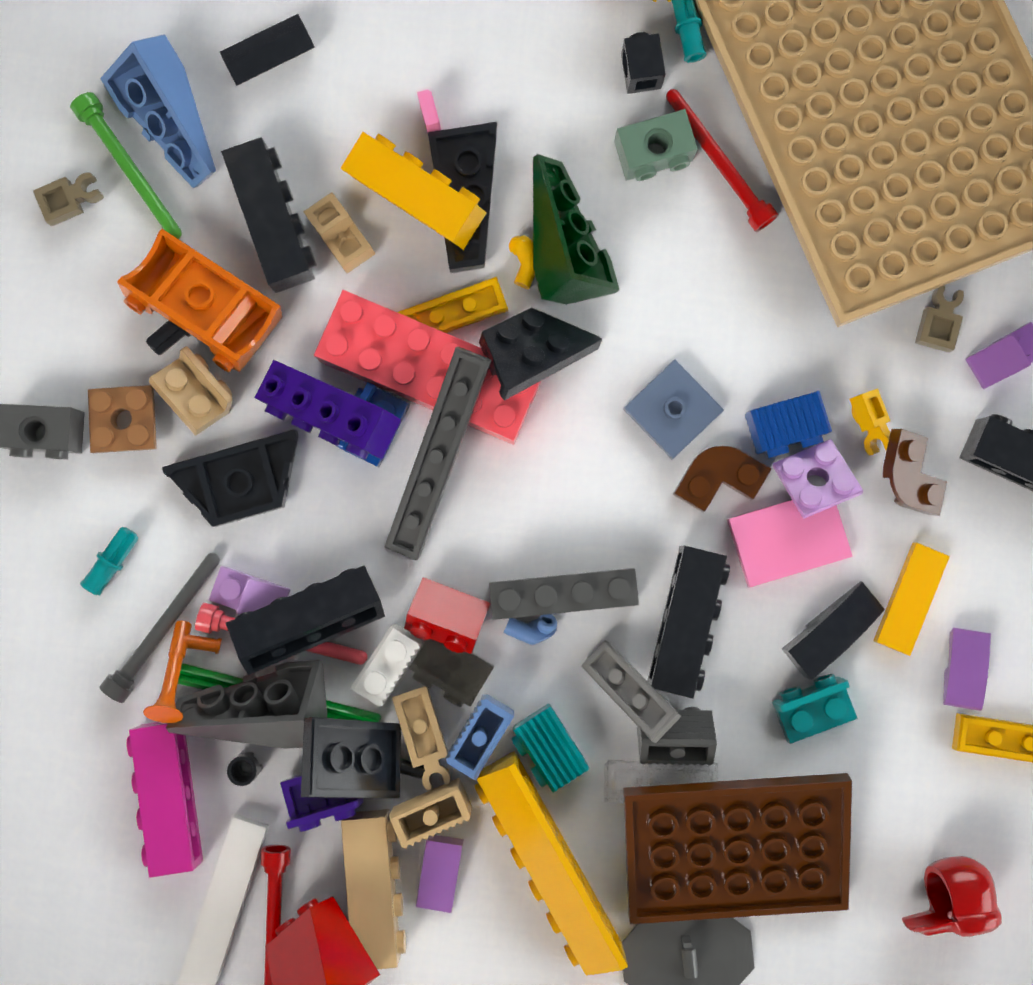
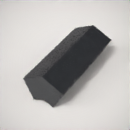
M296 14L220 51V54L237 86L315 48L299 14Z

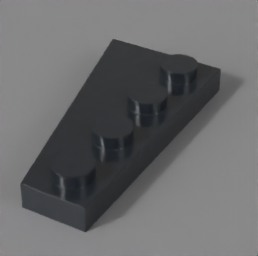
M497 122L428 132L433 169L448 177L452 181L449 187L457 192L464 187L479 197L480 201L477 205L486 212L485 217L464 250L444 238L450 273L485 268Z

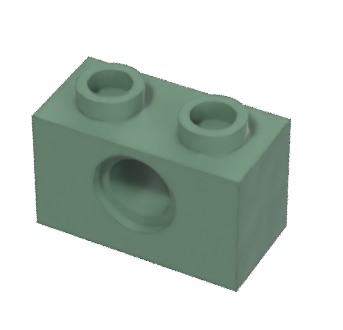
M686 109L617 128L614 140L626 181L634 178L637 181L648 180L657 174L656 172L668 168L672 172L682 170L690 165L698 150ZM659 144L665 152L655 154L649 150L648 145Z

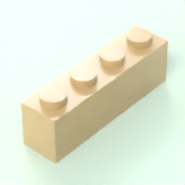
M389 809L359 811L354 816L341 820L349 923L377 969L397 968L401 954L406 953L405 930H399L398 917L403 916L402 893H396L395 879H400L399 856H393L392 842H397V835L389 818Z

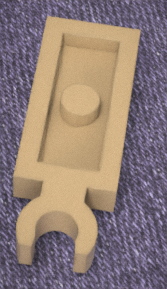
M428 686L392 697L412 766L415 768L424 765L425 772L422 776L424 788L427 791L433 788L430 781L433 773H440L443 776L445 785L451 782V774L445 766L441 765L439 760L447 756L448 750Z

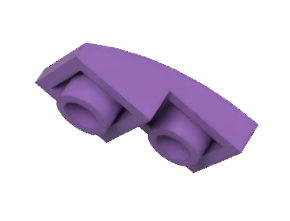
M954 627L950 631L948 667L944 671L943 705L978 711L983 709L989 669L991 633Z

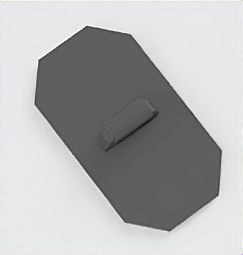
M734 918L637 924L622 941L628 967L623 969L624 982L628 985H740L755 968L751 931Z

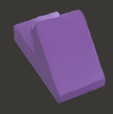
M1032 322L1018 328L965 359L983 389L1031 366L1033 362Z

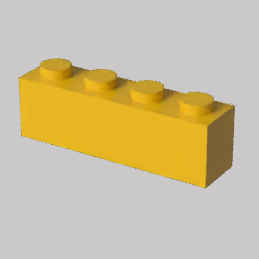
M362 132L340 169L464 250L486 215V212L477 205L480 198L464 187L459 192L449 187L452 181L435 169H433L431 174L421 169L424 163L409 152L405 151L403 156L393 151L396 145L379 133L374 139L365 132Z

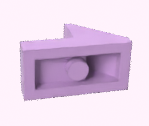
M221 566L209 601L235 609L237 614L270 605L277 598L288 597L291 589Z

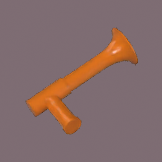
M182 620L175 623L162 690L156 703L143 710L147 718L161 723H176L183 719V713L176 709L175 695L186 650L189 648L219 654L222 638L215 639L190 635L191 623Z

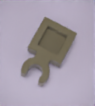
M87 172L79 175L74 184L66 177H63L33 190L46 223L50 226L57 225L84 213L80 203L85 201L97 203L101 201L104 196L98 189L91 192L86 191L89 184L97 181L96 177Z
M941 286L932 293V302L935 308L927 307L923 310L915 343L949 353L955 349L963 316L953 312L962 303L964 292L962 290L954 292L950 302L943 295L945 286Z

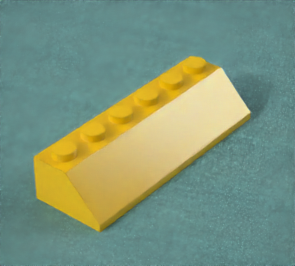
M515 750L483 768L477 778L478 783L474 785L475 790L484 805L488 802L491 804L496 813L492 820L500 835L503 837L507 834L514 847L510 849L515 863L519 869L526 867L532 879L528 881L534 897L538 902L543 899L550 910L546 913V917L553 931L556 934L562 932L568 944L564 946V949L572 965L575 967L580 964L586 976L622 971L627 968L628 964L621 939Z

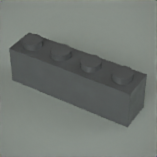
M635 568L489 583L493 620L639 605Z

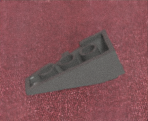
M321 660L286 662L276 665L274 672L259 677L252 673L243 676V682L226 688L216 685L179 697L175 705L176 709L183 713L184 717L179 722L168 723L166 729L169 733L284 749L303 748L304 718H327L323 663Z

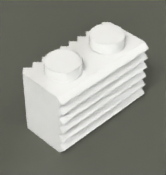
M397 624L391 625L351 686V689L376 706L384 705L392 691L396 688V685L400 682L399 680L404 676L403 674L407 671V667L423 646L422 640L416 638Z

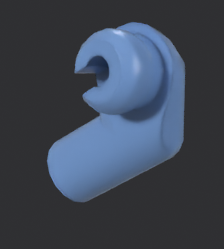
M552 614L541 615L526 624L515 618H509L503 633L527 644L536 645L555 634L557 631V619Z

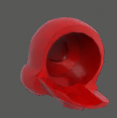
M966 856L946 857L929 865L924 875L926 893L930 904L929 910L902 918L906 928L926 936L953 932L962 937H972L992 932L1002 924L1001 911L997 906L995 882L990 871L981 863Z

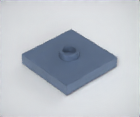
M676 359L623 408L671 460L724 411Z

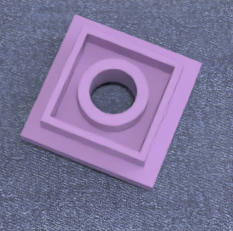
M832 439L773 463L774 470L803 519L863 494V489ZM817 475L822 477L826 484L819 487L809 483L807 478Z

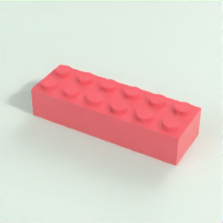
M342 290L314 353V356L327 366L365 382H370L381 389L431 410L434 409L457 346L487 358L480 347L346 290ZM489 369L468 426L514 445L541 381L504 400L499 393L500 381L497 375L491 374Z

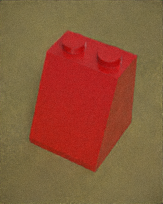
M333 896L320 903L315 898L304 904L297 910L299 917L296 920L291 918L275 930L277 937L265 946L272 985H368L380 975Z

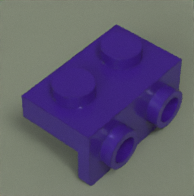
M302 775L280 782L290 817L286 821L287 828L299 827L300 832L320 826V819L334 816L335 821L354 816L356 814L355 809L359 808L364 802L363 798L301 797Z

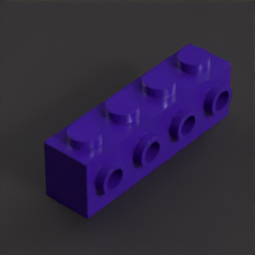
M274 359L254 397L267 405L264 410L265 412L283 421L287 415L291 416L293 420L290 424L308 433H311L314 427L320 430L319 438L335 446H338L340 441L348 443L346 451L365 460L368 454L383 459L401 423V419L387 410Z

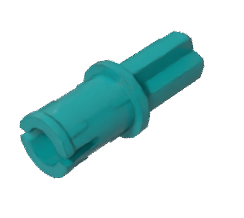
M672 0L677 21L674 29L676 34L680 35L684 61L686 63L698 62L704 59L707 53L700 31L703 23L701 18L697 17L694 0Z
M121 527L104 552L97 553V561L80 582V585L88 592L100 596L116 571L123 569L122 562L138 541L137 534L126 527Z

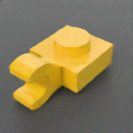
M878 388L850 398L854 420L860 425L862 432L868 431V435L864 440V448L867 454L871 456L880 452L877 446V439L883 442L884 448L887 450L891 432L886 423L890 422V418Z

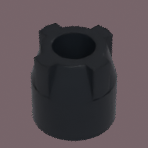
M246 752L237 756L229 763L227 768L228 778L237 786H246L257 778L263 769V764H259L253 752ZM243 761H247L252 766L251 773H246L242 770L241 765Z

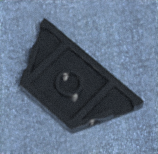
M529 308L482 331L479 340L483 354L492 360L489 369L491 374L497 375L500 381L499 393L504 400L599 349L602 338L534 308Z
M293 429L162 467V470L183 491L182 494L189 502L201 511V515L212 527H219L285 508L299 437L298 431Z

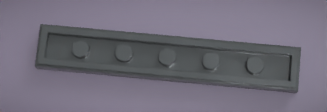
M458 346L455 348L384 548L414 560L419 559L490 368L491 359Z

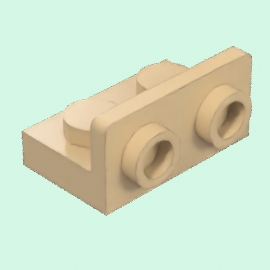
M187 346L180 350L179 359L150 376V385L195 436L230 413L233 401L231 390L222 380L217 381L209 372L208 364L204 358L197 353L194 354Z

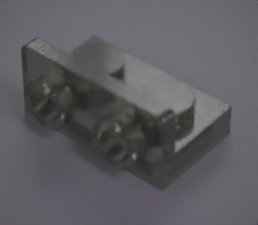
M432 639L425 641L416 658L409 666V669L415 672L412 676L413 679L428 688H431L433 684L445 691L443 697L458 707H462L464 703L471 707L494 668V665L473 652L472 654L466 652L456 653L447 649L443 643Z

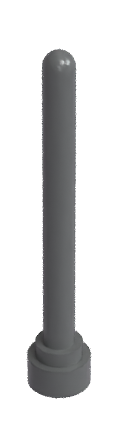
M210 553L205 557L121 671L116 670L113 675L108 674L99 686L105 695L119 703L125 702L133 691L131 686L134 684V676L219 564L220 558L217 554Z

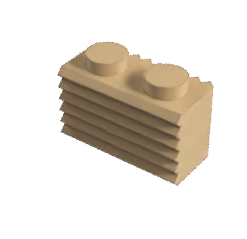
M457 778L447 785L443 784L393 806L389 818L401 847L407 849L408 844L414 846L415 841L420 843L422 838L427 840L429 835L434 837L436 832L441 834L443 829L448 831L450 826L455 828L456 823L462 825L463 820L469 822L472 805L460 778Z

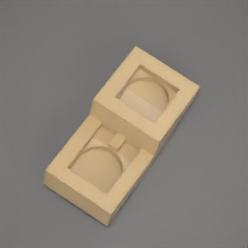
M333 192L303 211L346 274L375 255L371 245L356 227L350 215Z

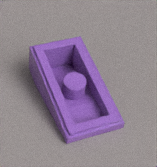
M436 834L434 837L429 835L424 851L416 907L452 913L464 839Z

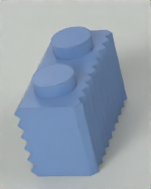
M488 694L482 695L481 701H478L477 707H474V711L471 713L466 725L463 726L462 732L459 733L455 743L452 744L451 749L448 751L446 756L447 764L471 779L476 780L512 721L514 710Z

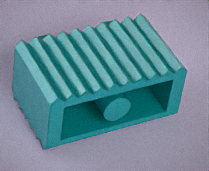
M550 703L513 726V731L516 735L511 740L522 757L526 754L530 756L535 764L530 770L541 788L548 785L552 793H554L590 769L587 761Z

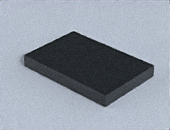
M320 717L304 718L301 797L400 798V724Z

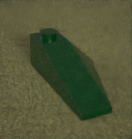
M536 154L533 157V268L541 299L567 305L615 294L620 289L611 258L606 249H599L592 235L596 231L592 220H586L577 206L581 198L563 162Z

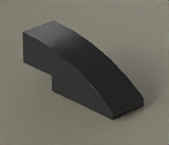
M860 581L805 625L807 628L785 645L782 650L803 677L813 680L842 655L876 621L885 609L866 585Z

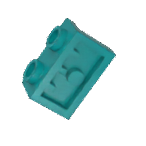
M827 674L813 680L814 685L801 690V687L797 686L780 692L781 698L772 701V704L788 743H795L858 719L847 692V688L850 687L847 679L839 676L835 677L834 674Z

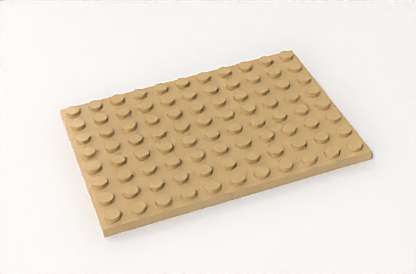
M694 0L698 15L702 20L706 33L837 328L1033 250V59L1004 0Z

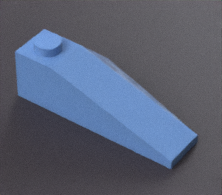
M165 34L131 42L100 79L123 115L127 119L133 117L143 127L142 135L149 142L155 140L164 150L165 159L192 188H196L208 179L216 169L185 68Z

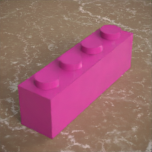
M161 722L141 724L130 729V735L127 737L126 742L128 755L133 757L135 772L132 774L131 784L134 793L138 794L139 808L136 820L139 830H143L144 845L141 857L143 865L148 867L149 878L193 871L203 862L186 735L169 733L166 729L168 723Z

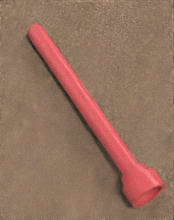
M204 602L196 618L195 630L211 634L212 631L219 632L220 629L228 631L226 622L235 618L226 616L225 611L219 610V606ZM325 642L306 650L359 665L364 664L368 658L365 651L331 642Z

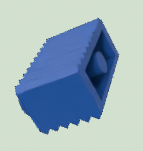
M820 391L753 409L745 414L756 454L767 452L768 458L789 453L788 445L801 442L802 448L823 443L822 436L832 432Z

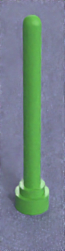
M87 92L76 97L72 101L70 108L78 120L85 122L88 126H92L162 228L179 239L182 236L181 229L103 119V105L97 96L92 92Z

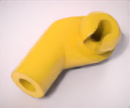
M525 235L514 236L509 242V251L516 255L521 263L514 284L524 289H530L535 277L533 268V240Z

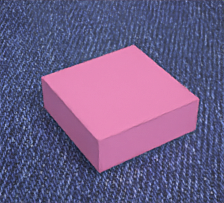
M429 89L417 92L427 134L428 132L441 131L432 92Z

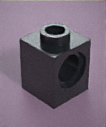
M639 32L631 35L629 38H624L621 58L627 94L661 89L666 73L659 33L649 35L646 32Z

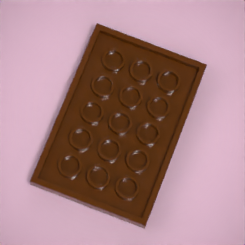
M848 773L623 788L627 898L630 924L849 910L852 780Z

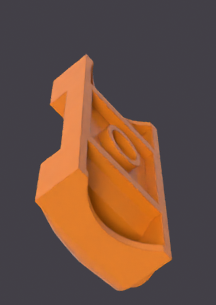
M164 229L158 232L151 250L140 265L130 273L121 276L117 281L123 295L126 297L123 301L131 310L140 315L144 311L149 314H153L156 311L208 345L214 355L213 362L229 373L232 369L240 372L283 317L279 304Z

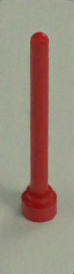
M669 90L666 94L667 101L675 112L686 109L694 138L748 209L746 212L749 217L748 223L755 232L764 229L779 216L778 212L771 203L766 204L764 200L760 201L678 90Z
M269 845L261 849V866L264 867V872L268 874L265 946L277 937L275 930L281 925L283 873L286 872L291 860V848L286 845ZM265 948L264 985H272Z

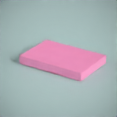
M789 500L727 519L747 587L757 586L853 557L837 505L803 519L793 500Z

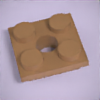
M151 385L88 389L90 453L157 449L154 388ZM129 411L132 417L131 424L121 430L117 425V417L121 412Z

